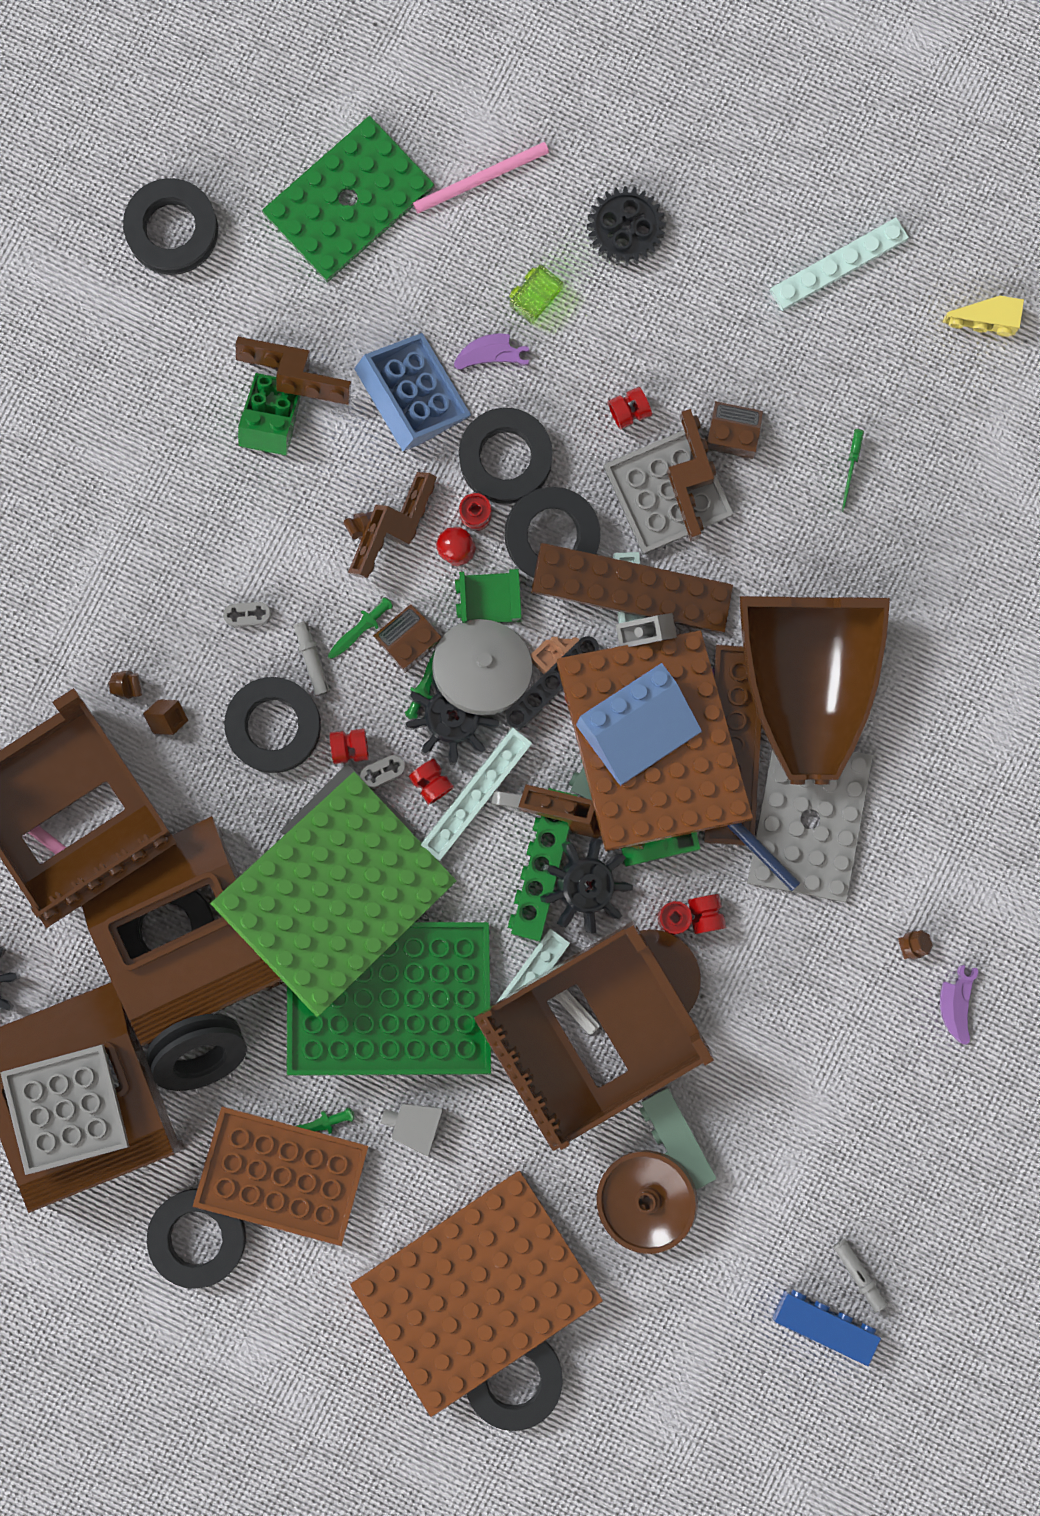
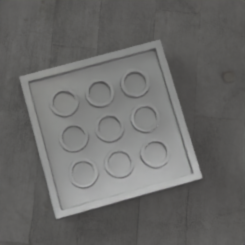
M684 430L603 465L643 555L688 536L667 474L668 467L693 459ZM716 475L712 484L688 491V494L692 493L695 499L696 507L693 508L695 516H700L704 528L733 516L732 509Z
M104 1045L0 1072L25 1175L129 1147Z

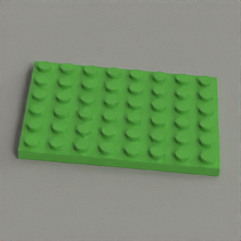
M353 772L210 904L318 1017L457 880L427 849L421 846L422 843L365 782Z

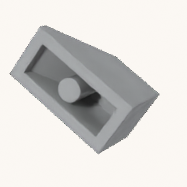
M672 613L615 624L619 646L628 645L632 647L677 638Z

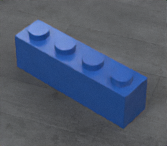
M794 1289L791 1293L784 1291L772 1317L774 1322L869 1367L881 1340L875 1334L877 1329L865 1323H862L861 1326L852 1323V1317L840 1311L838 1315L829 1312V1306L817 1300L815 1304L805 1300L807 1296Z

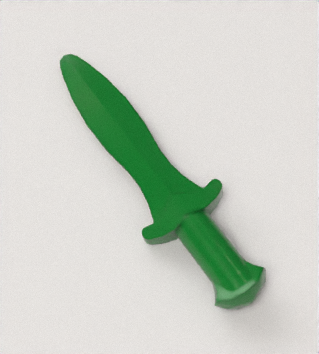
M854 429L848 461H851L845 487L842 512L848 498L855 462L859 461L865 432L862 429Z
M382 597L380 604L370 613L362 610L363 616L359 623L336 642L329 652L328 658L332 659L343 653L367 629L371 627L378 629L376 620L385 611L393 609L391 600Z
M434 653L428 662L419 685L415 689L410 687L411 692L420 693L428 699L433 697L429 695L432 683ZM412 702L409 709L404 712L405 716L409 720L418 719V711L421 705Z
M349 1107L342 1112L330 1116L326 1111L322 1110V1116L317 1120L297 1125L296 1127L311 1131L328 1130V1134H331L332 1125L344 1121L352 1122L355 1114L353 1109Z

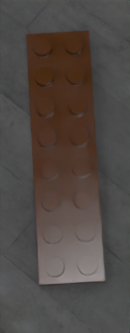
M541 543L531 593L646 618L672 613L674 624L723 634L725 633L733 584Z
M716 645L714 679L753 816L751 821L741 823L755 836L761 722L748 682L743 646ZM727 826L704 830V843L746 846Z

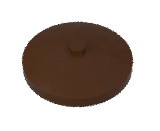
M640 930L689 1013L696 1003L701 986L700 969L694 954L682 940L672 934L660 930Z
M640 1150L620 1157L607 1168L598 1185L596 1200L602 1225L617 1243L631 1251L643 1254L667 1251L680 1243L688 1235L696 1220L698 1197L692 1178L679 1162L661 1152Z

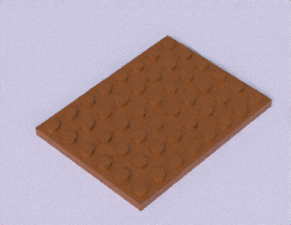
M701 630L679 634L677 638L632 647L624 645L557 659L556 662L605 851L752 820L753 816ZM662 663L679 686L702 732L620 786L576 724L581 715Z
M520 1170L350 1284L430 1417H434L603 1302L602 1297Z

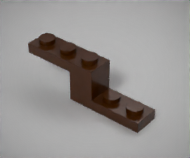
M237 337L235 343L236 360L278 368L276 374L277 391L349 405L351 381L308 373L310 350Z
M691 409L681 412L680 420L693 459L668 467L667 474L690 542L700 539L701 531L704 530L700 516H695L693 510L696 507L695 499L692 493L688 494V491L712 484L716 475V469L713 461H708L706 455L709 452L705 438L700 437L698 432L701 429L699 418L697 415L693 416Z
M426 472L416 473L401 512L390 506L375 505L349 568V574L355 577H369L374 570L375 560L378 552L384 545L385 537L399 544L410 545L416 535V528L420 518L425 513L428 498L434 491V484L437 479L435 475Z
M525 785L518 806L520 811L565 821L568 823L572 833L602 839L592 800ZM645 843L629 847L643 850Z

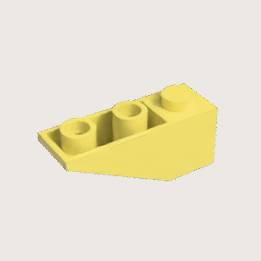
M1006 296L990 298L947 312L942 323L949 324L952 328L970 327L976 332L994 331L998 335L1005 337L1015 335L1020 328L1024 299Z

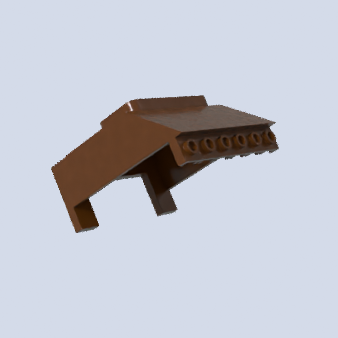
M74 688L52 702L59 713L0 750V858L33 907L31 909L36 918L42 921L46 929L177 843L116 748ZM107 782L124 806V810L40 864L23 839V836Z
M212 816L173 834L172 836L177 842L175 845L82 905L89 933L141 1046H149L162 1031L177 1022L198 1015L214 1014L260 991H268L284 983L223 917L134 959L130 958L117 928L208 884L217 898L240 876L222 839L224 835Z
M634 920L526 983L474 1017L552 1151L558 1148L560 1150L570 1146V1142L699 1065L704 1063L706 1066L714 1061L709 1046ZM575 984L580 988L628 1069L625 1073L601 1087H597L547 1003L548 1000Z
M112 982L0 1027V1072L104 1045L119 1082V1086L115 1088L129 1143L127 1148L25 1175L0 1074V1140L28 1213L185 1150L183 1141H178L157 1084L153 1079L144 1050Z

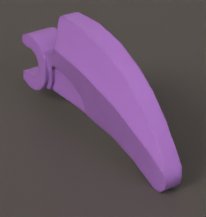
M497 333L486 335L469 343L457 356L454 367L457 370H462L469 366L493 362L518 363L521 366L529 365V360H522L519 356L522 352H529V347L521 346L518 349L511 347L509 344L510 334Z
M959 965L957 969L959 976L955 984L942 983L940 1011L949 1033L959 1043L967 1045L970 1042L968 1031L969 998L973 981L978 976V969L972 968L971 974L966 976L964 973L965 966Z

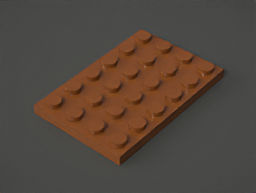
M221 1106L193 1207L342 1246L368 1146Z

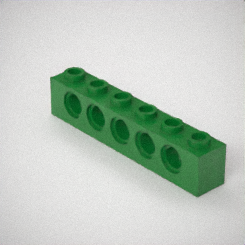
M548 788V790H552V791H556V792H561V793H565V794L577 796V795H575V794H571V793H567V792H563V791H559V790H555V789ZM544 816L535 818L532 830L537 832L535 842L529 841L526 853L527 856H531L529 865H523L520 880H524L522 890L517 889L514 904L518 905L516 915H510L507 927L512 929L511 935L538 942L541 940L550 903L541 902L540 897L548 892H553L556 876L549 875L545 871H538L534 863L538 858H545L548 860L549 865L559 868L563 854L562 843L566 841L569 825L565 821L560 820L552 823ZM549 833L554 836L555 843L553 846L545 847L542 845L541 837L544 834ZM532 882H539L542 885L543 891L540 895L534 896L529 893L528 886ZM526 906H532L536 909L537 915L534 919L526 920L523 918L522 910Z

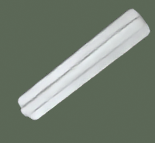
M567 989L554 997L589 1035L593 1034L600 1027V1024Z

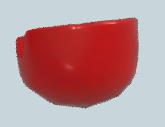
M461 527L446 528L438 536L436 542L439 556L453 566L467 564L474 557L476 550L474 539L468 531Z

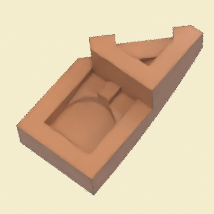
M551 637L550 640H545L530 654L532 663L545 674L556 663L557 659L561 658L579 639L576 637H572V639Z

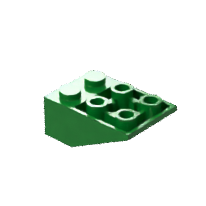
M255 373L238 425V446L287 456L301 396L277 391L276 377Z
M697 832L645 843L643 850L633 847H624L621 850L626 858L624 860L625 867L697 852L700 850Z

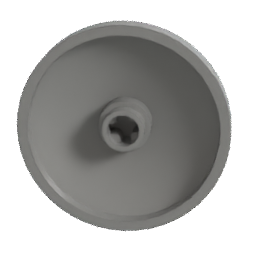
M476 619L460 623L444 634L436 647L432 669L439 691L452 705L468 713L491 715L511 708L525 694L531 680L532 660L526 644L512 629L495 621Z

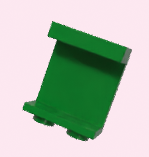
M509 569V573L465 575L464 572H459L460 579H455L456 594H460L461 603L456 604L457 618H462V623L476 619L491 620L498 623L521 622L519 569Z

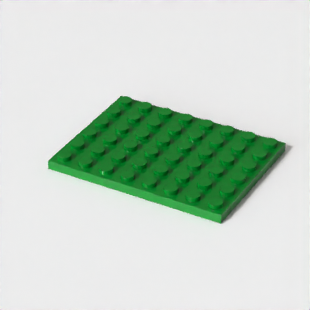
M414 922L318 1017L287 986L286 1076L490 1075L491 1046L474 1017L490 1008L489 922Z

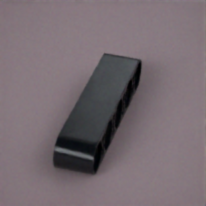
M585 636L561 658L583 654L580 647L584 643L592 644L594 651H598L599 644L595 638ZM557 662L508 710L506 723L509 728H514L515 730L525 728L563 690ZM551 677L559 681L558 688L553 690L545 685V681ZM531 695H538L541 698L542 703L538 707L529 705L528 698ZM520 712L524 716V721L518 725L513 724L510 720L511 714Z

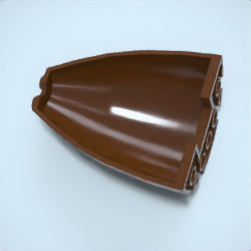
M740 596L742 641L750 690L758 717L771 748L788 780H790V784L805 785V780L815 779L814 784L829 785L830 780H838L868 720L878 689L887 639L890 598Z

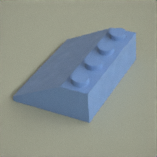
M423 333L365 354L354 368L402 451L423 444L471 416Z
M662 663L581 715L576 724L620 786L702 732L679 686Z

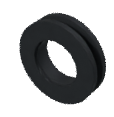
M164 178L144 185L132 196L124 212L123 231L132 253L141 264L160 274L178 275L196 269L211 255L218 239V221L210 200L201 189L185 180ZM166 205L182 206L189 210L195 218V230L192 237L184 245L174 249H164L156 246L147 235V223L150 216L157 209Z
M496 408L484 412L469 424L461 438L459 445L461 472L468 486L475 493L484 495L490 502L498 504L517 503L518 500L529 492L542 488L548 479L552 466V444L549 435L543 425L525 411L515 408ZM508 432L518 435L525 440L530 448L531 459L529 466L523 474L514 479L503 480L493 477L485 470L481 463L480 454L483 445L489 438L499 433Z
M546 487L529 492L518 500L507 517L504 537L508 554L514 564L530 577L534 578L538 555L529 544L528 528L531 520L538 513L546 509L561 510L572 518L577 531V539L572 550L597 554L601 537L598 517L589 502L572 490L562 487Z
M265 677L246 684L234 695L225 714L224 728L230 748L241 761L261 772L282 773L298 767L311 756L320 738L321 719L315 702L301 686L288 679ZM278 700L287 703L295 711L298 718L296 735L287 746L281 749L267 750L260 748L252 741L249 735L248 721L250 715L258 705L266 701Z
M193 891L170 902V904L177 905L186 912L190 919L191 931L215 921L210 906L197 891ZM147 914L117 928L131 959L151 951L144 942L141 931L143 919Z
M204 1014L177 1022L162 1031L149 1045L146 1059L153 1079L158 1086L172 1091H187L210 1085L229 1075L245 1058L247 1046L236 1020L222 1014ZM215 1045L212 1050L202 1056L188 1060H178L190 1050L201 1046Z
M198 1188L182 1191L167 1199L152 1216L147 1231V1250L153 1266L169 1282L189 1289L209 1287L227 1277L241 1260L246 1245L244 1220L193 1207ZM200 1212L207 1214L217 1222L221 1229L222 1244L220 1251L214 1259L207 1263L192 1264L185 1262L176 1254L172 1246L171 1234L174 1225L180 1217L187 1213Z
M544 1341L525 1354L526 1357L534 1362L540 1374L539 1388L535 1395L526 1403L510 1405L501 1402L490 1391L488 1381L467 1393L472 1408L486 1423L507 1431L526 1430L544 1421L555 1409L562 1391V1369L556 1352L547 1341Z

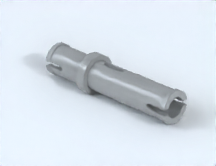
M308 621L294 624L293 628L300 645L298 650L302 652L315 696L329 693L330 689L316 650L318 645L316 641H313Z
M846 1238L837 1242L832 1248L836 1251L859 1287L857 1289L858 1292L865 1296L874 1313L884 1309L888 1303L876 1287L877 1282L875 1279L870 1278L860 1260L849 1246Z

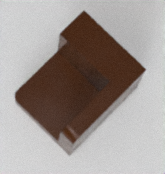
M157 700L143 713L153 734L174 735L189 721L179 700Z

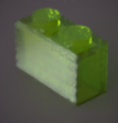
M542 264L537 269L533 267L525 276L526 282L521 287L516 286L509 295L511 298V309L530 324L537 320L563 289L564 282Z

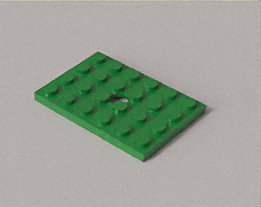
M369 115L263 208L262 213L328 283L414 206L413 203L424 198L433 190L435 185ZM349 189L356 192L358 197L356 203L352 206H343L339 202V195L342 191Z

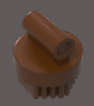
M372 512L355 513L353 519L347 518L344 520L343 524L352 539H362Z
M132 671L112 673L108 682L110 694L122 699L142 696L138 673H133Z
M923 930L910 931L905 933L903 937L897 938L904 959L911 958L916 960L930 954L933 947L930 935Z

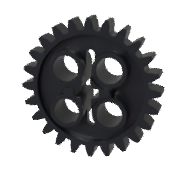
M624 186L623 193H619L615 187L614 195L611 196L606 191L605 200L598 197V206H591V211L594 214H588V221L592 222L587 224V230L592 231L588 234V240H595L592 243V248L600 247L598 255L601 256L606 253L607 262L613 257L616 258V265L621 260H624L625 265L628 266L631 259L638 265L639 257L647 261V252L654 255L656 251L654 246H661V241L658 238H664L665 232L661 229L665 228L666 222L660 221L664 218V212L657 213L660 210V203L652 205L654 197L651 196L646 199L645 190L638 195L637 187H634L631 193L628 192L627 186ZM632 206L636 209V212L629 214L624 211V208ZM610 218L616 223L612 226H607L603 221ZM644 226L649 229V232L641 234L637 231V228ZM618 239H625L628 241V244L626 246H619L616 241Z

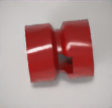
M639 386L627 391L625 397L619 395L607 401L612 417L620 430L633 425L635 419L641 421L652 416L649 402ZM630 402L632 403V405H633V407H634V409H635V412H633V413H632V411H631V409H630V406H629V404H628V403H630Z
M471 493L461 500L459 514L463 526L471 531H481L490 524L491 505L484 495Z
M365 728L351 730L349 734H346L344 731L330 732L333 764L348 763L349 759H353L355 762L369 760Z
M434 758L418 767L408 776L416 788L422 789L420 794L428 805L436 802L454 788L446 775H441L442 768Z
M720 894L688 899L691 914L695 915V918L692 920L694 934L726 928L724 914L719 913V910L722 908Z
M673 901L660 909L657 920L664 932L676 935L683 933L689 928L692 922V914L687 905L682 902Z

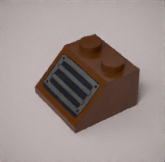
M715 401L707 437L708 449L753 459L757 449L763 411Z
M411 604L373 635L404 673L435 649L442 638Z

